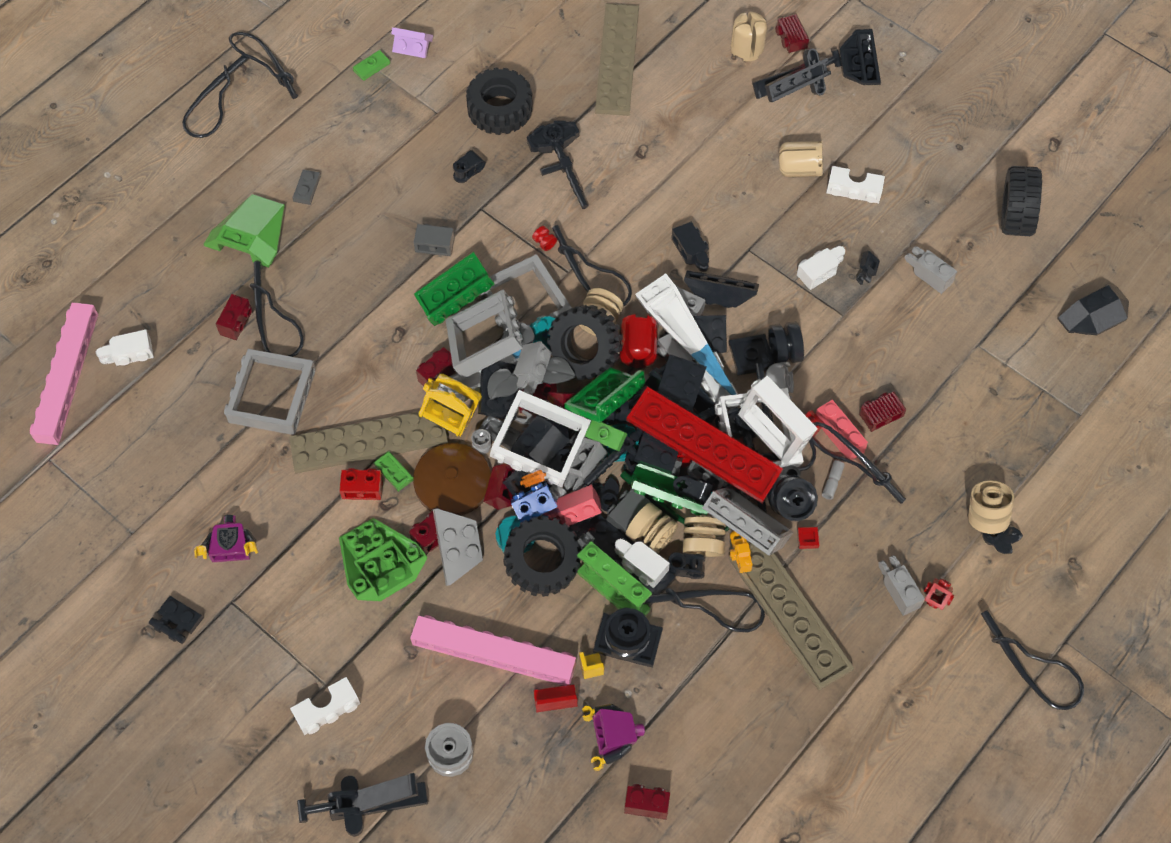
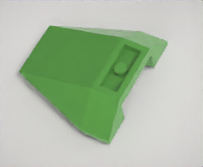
M252 194L211 230L204 242V246L217 251H221L223 246H227L248 253L251 256L252 262L260 261L262 266L269 268L278 251L284 204Z
M375 518L339 537L347 585L357 600H384L414 582L427 560L426 554L416 542Z

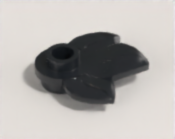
M612 477L606 481L605 485L595 482L591 484L600 498L602 510L607 512L613 504L616 506L619 504L617 497L619 486ZM611 501L612 504L607 505L606 502Z
M1010 525L1005 531L996 533V537L982 533L985 543L993 545L1002 554H1012L1011 544L1018 542L1023 537L1020 530Z

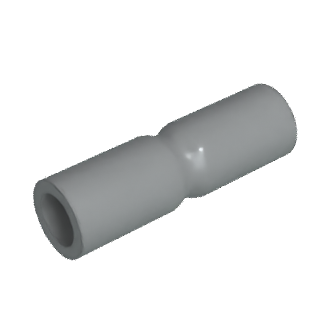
M841 461L833 462L829 479L822 493L825 499L832 500L838 481L845 466Z

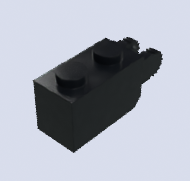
M691 221L673 228L671 240L685 263L689 265L695 264L699 271L706 272L709 267L707 255L709 246L705 240H702L698 227H695Z

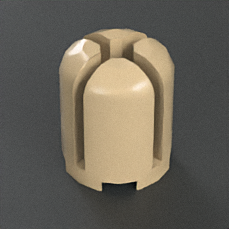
M744 12L735 19L731 38V52L733 56L737 55L743 58V61H754L764 52L767 24L762 15L756 12H749L747 17V14Z
M822 141L783 143L779 149V166L782 175L785 177L822 176Z

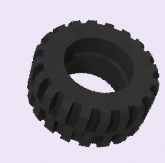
M508 68L484 70L483 74L479 73L476 75V79L473 78L467 87L468 116L471 118V122L475 126L477 125L478 129L485 130L486 133H495V135H501V133H505V135L510 134L513 130L514 132L519 130L520 126L523 127L531 117L533 110L532 89L529 82L525 80V77L521 74L518 75V72L514 70L509 71ZM497 96H504L513 100L505 106H492L486 103L489 99Z
M1011 166L1008 168L1001 214V229L1005 235L1030 237L1036 233L1042 194V171L1038 167Z
M580 305L561 313L559 318L554 319L552 322L553 327L548 330V335L551 336L547 339V345H550L551 355L565 359L578 380L592 379L601 375L607 369L612 368L614 362L618 361L620 357L618 352L622 351L623 347L622 344H619L623 337L622 334L618 333L620 329L619 324L615 325L613 322L615 318L612 315L607 316L606 310L603 308L598 310V307L594 305ZM578 325L590 328L598 339V352L592 359L581 357L572 346V332Z
M537 516L531 517L530 521L524 520L520 523L519 527H515L507 539L503 559L504 566H506V574L512 578L511 582L515 586L517 584L520 586V590L524 593L527 590L533 596L542 594V597L549 596V593L555 595L561 589L568 587L578 572L581 559L577 555L580 553L581 546L576 540V533L574 531L570 532L568 530L570 526L566 523L560 524V519L554 518L552 521L548 520V516H542L541 519H537ZM536 540H545L552 543L561 554L560 565L556 570L548 573H541L531 569L524 560L526 546Z

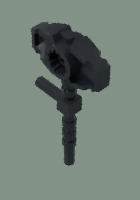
M554 121L552 124L539 126L532 134L526 137L530 151L552 153L554 150L559 159L558 164L540 169L541 175L544 176L562 170L563 173H566V177L570 181V186L573 188L581 208H588L582 188L579 186L576 175L572 171V162L564 152V149L579 137V129L576 123L573 121Z
M638 393L628 402L630 411L642 394ZM637 427L636 431L629 435L630 437L626 436L620 452L617 450L611 452L610 456L606 457L583 481L584 485H591L624 452L626 454L629 452L635 458L638 451L634 447L635 442L643 436L644 431Z
M736 407L727 411L732 438L739 440L743 437L745 446L754 451L753 438L758 437V435L738 415L741 408L738 409ZM719 416L715 420L717 429H719ZM774 452L760 454L768 460H779ZM765 499L762 503L757 500L758 507L767 512Z

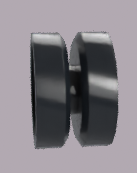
M796 321L788 322L784 328L780 324L770 325L768 328V342L774 364L787 362L788 359L792 364L802 362L804 359V342L799 324Z
M784 474L777 478L768 493L767 499L769 506L775 513L790 521H802L813 514L817 506L818 495L815 487L810 482L794 474Z
M633 608L618 609L610 615L605 626V643L613 656L629 661L637 659L645 653L649 646L651 630L647 617L642 612Z

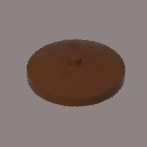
M448 443L437 446L423 455L414 470L413 485L418 500L429 511L432 512L433 509L441 508L443 511L462 516L474 511L483 503L491 471L486 459L476 449L464 444Z

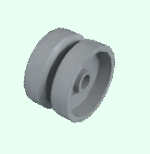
M455 723L441 724L435 727L426 738L425 750L427 758L435 772L442 776L453 777L462 774L469 768L473 761L474 751L470 735L463 727Z

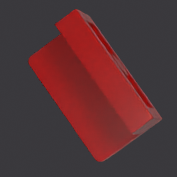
M575 684L533 690L536 713L578 707Z

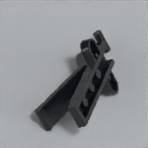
M808 48L803 52L804 63L801 66L753 81L752 85L756 99L768 96L769 102H775L810 85L811 92L814 95H823L826 91L824 77L831 74V71H827V66L833 63L835 67L842 66L838 49L832 50V57L824 58L818 56L816 49Z
M415 773L360 790L357 779L353 776H346L341 781V791L331 792L327 795L329 802L306 806L305 799L297 801L299 823L308 822L307 815L329 811L332 821L344 819L346 831L353 837L359 836L363 831L362 816L428 804L425 782L416 783Z

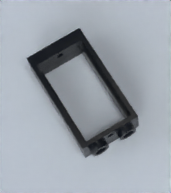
M667 363L659 369L654 368L649 373L650 377L645 382L649 388L656 392L660 386ZM700 387L694 404V408L699 414L696 415L693 410L692 414L710 424L717 417L715 403Z

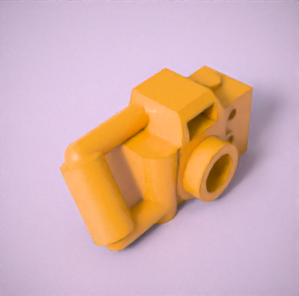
M732 531L730 533L732 549H730L731 560L737 562L739 573L750 572L753 564L749 544L742 536L741 539H736L740 535Z

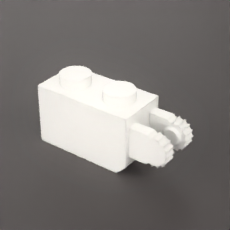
M838 246L832 250L826 248L823 251H817L813 257L799 263L797 276L810 290L836 275L838 264L844 259L845 249L843 246Z
M147 330L112 337L109 341L110 345L100 347L96 351V355L102 364L115 362L116 366L154 358L151 339Z
M621 538L616 540L615 553L623 559L622 565L624 569L631 574H636L643 584L654 588L669 571L670 563L644 543L635 542L631 545Z

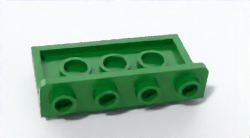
M472 252L414 293V296L427 315L429 322L436 326L443 323L450 315L457 313L467 303L473 302L477 296L487 292L495 283L477 255Z
M609 368L565 403V410L601 423L645 386L644 371L638 370L634 375H630Z
M641 463L636 465L631 478V488L634 489L635 493L643 496L645 494L652 495L654 500L662 503L666 500L678 509L688 508L692 514L697 516L708 514L702 508L705 503L679 494L674 490L673 483L678 478L677 476ZM685 480L680 482V484L683 485V489L688 487V485L685 484Z

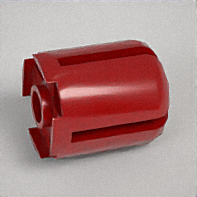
M636 314L622 319L620 334H622L623 340L620 341V344L623 347L619 355L621 361L627 366L645 368L655 362L657 358L658 328L657 321L649 315H647V318L636 317Z

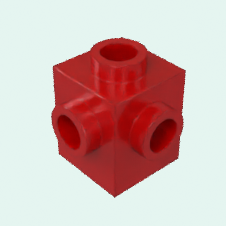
M935 578L932 583L929 581L923 591L926 593V603L935 609L939 608L941 610L944 609L945 605L949 606L955 596L952 594L953 587H951V583L942 578L940 580ZM938 589L943 593L937 594L935 590Z

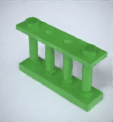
M590 542L577 555L584 562L578 569L577 574L618 609H637L645 616L650 612L651 608L647 604H642L652 595V592L593 542Z

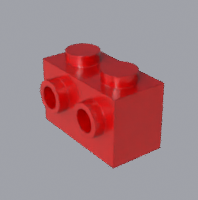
M355 468L341 470V498L349 500H381L383 482L381 470L373 468L367 470H357Z

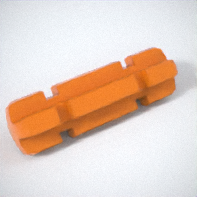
M538 470L523 476L520 484L528 488L545 481L546 473Z

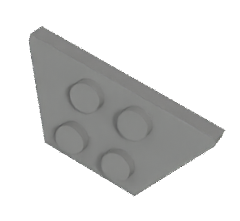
M433 509L445 584L448 586L483 560L476 520L440 509Z

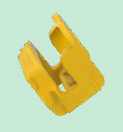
M439 374L435 381L429 378L423 388L426 391V395L419 411V417H424L455 433L457 437H461L482 398L481 393L445 374ZM443 384L474 400L471 408H468L464 402L457 398L455 393L439 390L440 385ZM433 400H436V401H438V402H440V403L446 405L447 407H449V408H451V409H453V410H455V411H457V412L463 414L464 417H462L461 415H459V414H457V413H455V412H453V411H451V410H449V409L443 407L442 405H440V404L434 402Z

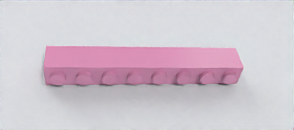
M71 303L70 309L66 312V322L61 328V338L56 344V354L51 360V370L46 376V386L40 396L41 402L35 411L36 418L34 424L30 427V434L36 443L59 445L97 321L98 313L94 305Z
M428 615L424 617L418 616L411 635V642L414 646L564 686L571 684L576 666V657H573L568 652L558 653L549 647H535L530 642L523 641L520 643L507 636L497 637L489 631L478 632L470 626L459 627L451 621H437L434 617Z

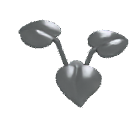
M519 323V331L523 337V340H521L522 347L525 344L533 343L534 332L527 324ZM508 328L503 333L502 339L509 336ZM552 357L549 360L543 382L555 384L575 378L573 370L565 359ZM500 369L494 372L488 381L490 400L506 397L518 391V377L514 373L511 374L508 369Z

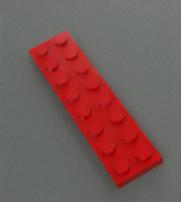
M649 387L645 389L626 418L631 424L761 503L783 470L777 464Z

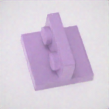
M392 27L391 34L395 35L392 52L422 58L427 57L429 41L432 42L433 35Z

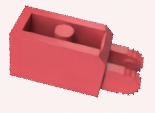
M589 485L560 497L556 501L557 508L544 513L543 516H548V519L552 521L554 518L560 519V524L566 523L570 526L602 513L600 498L594 487Z

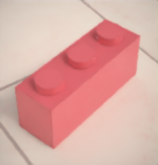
M833 400L817 409L816 415L826 425L832 427L862 453H865L868 444L867 440ZM824 427L821 428L845 458L850 460L857 458L834 434Z

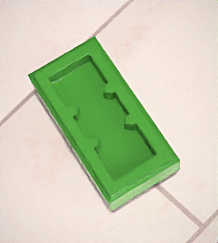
M379 50L353 66V71L364 81L388 66L390 60Z
M592 420L585 437L620 452L627 433L602 422L599 423Z
M390 451L374 462L375 467L381 470V473L398 492L413 481L412 475Z

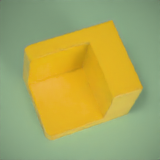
M579 652V662L584 679L604 675V665L601 662L599 653L584 656L583 652Z

